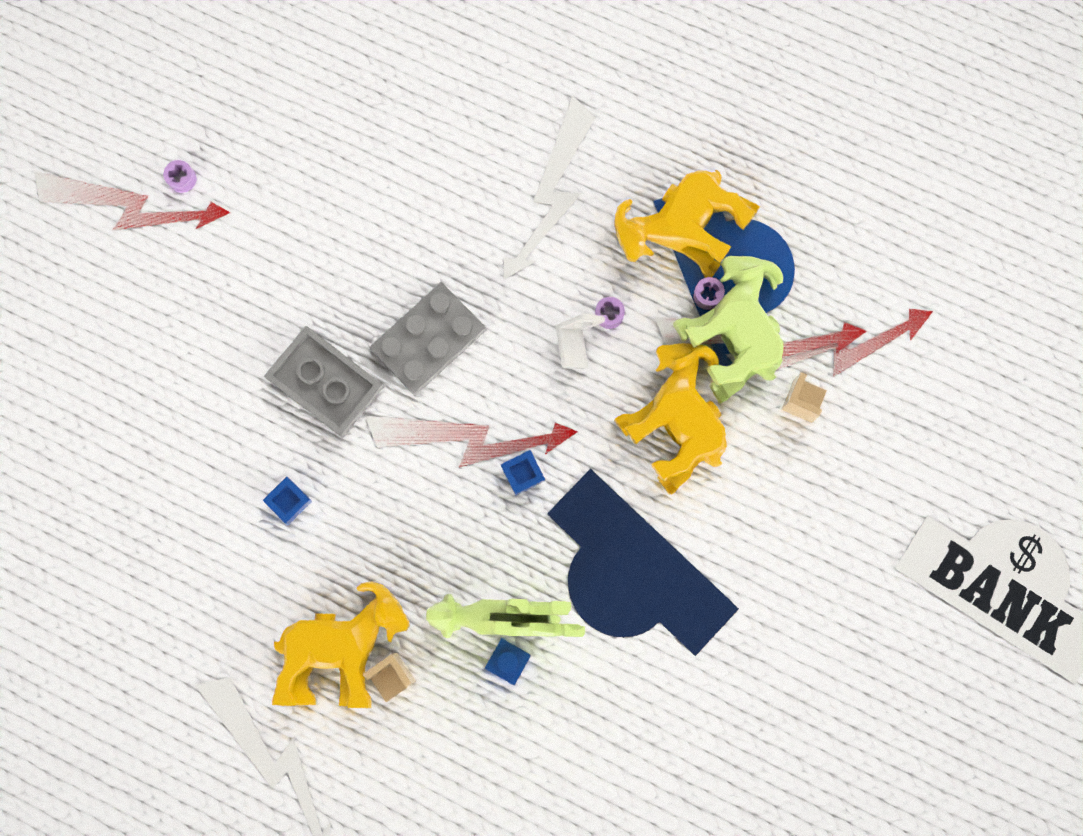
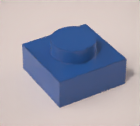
M531 450L500 464L515 496L546 481Z
M287 476L262 500L287 525L313 502Z
M501 638L484 669L515 686L531 654Z

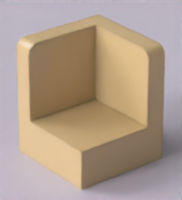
M800 372L793 380L781 410L812 423L821 415L822 409L820 407L827 390L806 382L807 374Z
M398 653L390 654L363 673L366 680H372L385 702H389L416 682Z

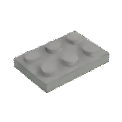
M441 281L369 348L399 381L416 396L485 333L487 329Z
M308 326L301 330L264 375L268 381L341 438H344L384 388L382 383Z

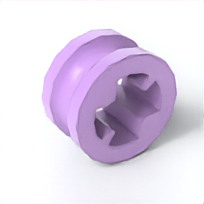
M174 160L167 164L163 172L164 180L176 192H188L196 184V174L185 161ZM180 171H183L186 177H181L180 182H177L174 176H179Z
M703 278L698 282L694 290L693 298L695 303L704 310H712L724 297V286L716 278ZM704 287H709V291L712 288L716 290L714 300L708 301L709 297L706 300L703 299L701 295L703 294Z
M605 297L597 303L595 315L604 316L605 322L599 324L605 329L617 328L624 319L625 308L619 299ZM611 306L613 311L619 312V315L615 314L614 320H608L607 315H601L600 312H605V307Z

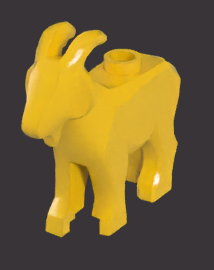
M698 170L686 174L678 186L671 184L662 198L665 205L659 213L627 219L625 215L631 209L632 200H624L617 207L614 226L618 242L630 262H636L643 255H654L653 251L645 244L648 240L684 254L699 265L702 274L707 278L714 276L721 265V261L731 248V246L716 239L704 230L712 215L727 211L734 216L736 224L744 230L758 212L760 206L739 196L738 193L722 189L719 186L721 184V174L718 170H715V172Z
M688 343L659 346L655 352L659 360V366L655 371L660 372L670 368L673 373L661 386L649 404L633 414H622L614 419V422L626 437L629 435L635 445L656 429L664 426L672 440L680 446L675 458L670 461L658 460L651 464L658 474V481L669 495L675 493L691 477L694 468L700 462L705 461L713 467L721 466L720 457L727 447L725 427L718 419L722 416L720 410L711 400L705 402L695 389L699 359L705 361L709 367L719 365V359L715 351L704 345H699L693 348L692 344Z
M370 581L357 586V591H370L375 593L376 596L350 621H335L336 614L315 613L314 620H299L285 628L280 641H274L275 650L284 655V665L277 677L272 705H316V697L309 688L308 678L313 669L339 668V706H347V708H372L371 696L366 690L363 673H365L366 662L375 646L380 627L386 628L387 640L391 642L396 633L407 631L410 627L409 620L400 603L385 585Z

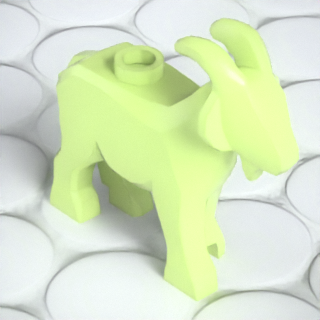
M751 256L725 257L721 263L724 276L720 281L733 280V283L736 285L711 311L694 319L681 318L673 323L681 340L685 341L690 338L693 348L721 334L727 349L735 357L734 362L730 366L726 367L717 364L707 368L713 380L709 387L720 404L742 389L746 381L753 375L759 374L765 380H774L776 378L775 371L783 361V341L778 334L780 333V326L773 316H767L758 302L763 278L768 280L773 290L777 288V284L783 283L781 269L773 262Z
M446 594L442 601L433 604L426 611V621L435 629L440 630L445 638H450L453 631L460 630L461 626L470 628L479 635L583 637L585 635V626H580V624H559L561 618L558 615H568L571 611V602L566 601L535 602L528 601L527 599H481L471 605L461 606L460 603L455 602L452 594Z

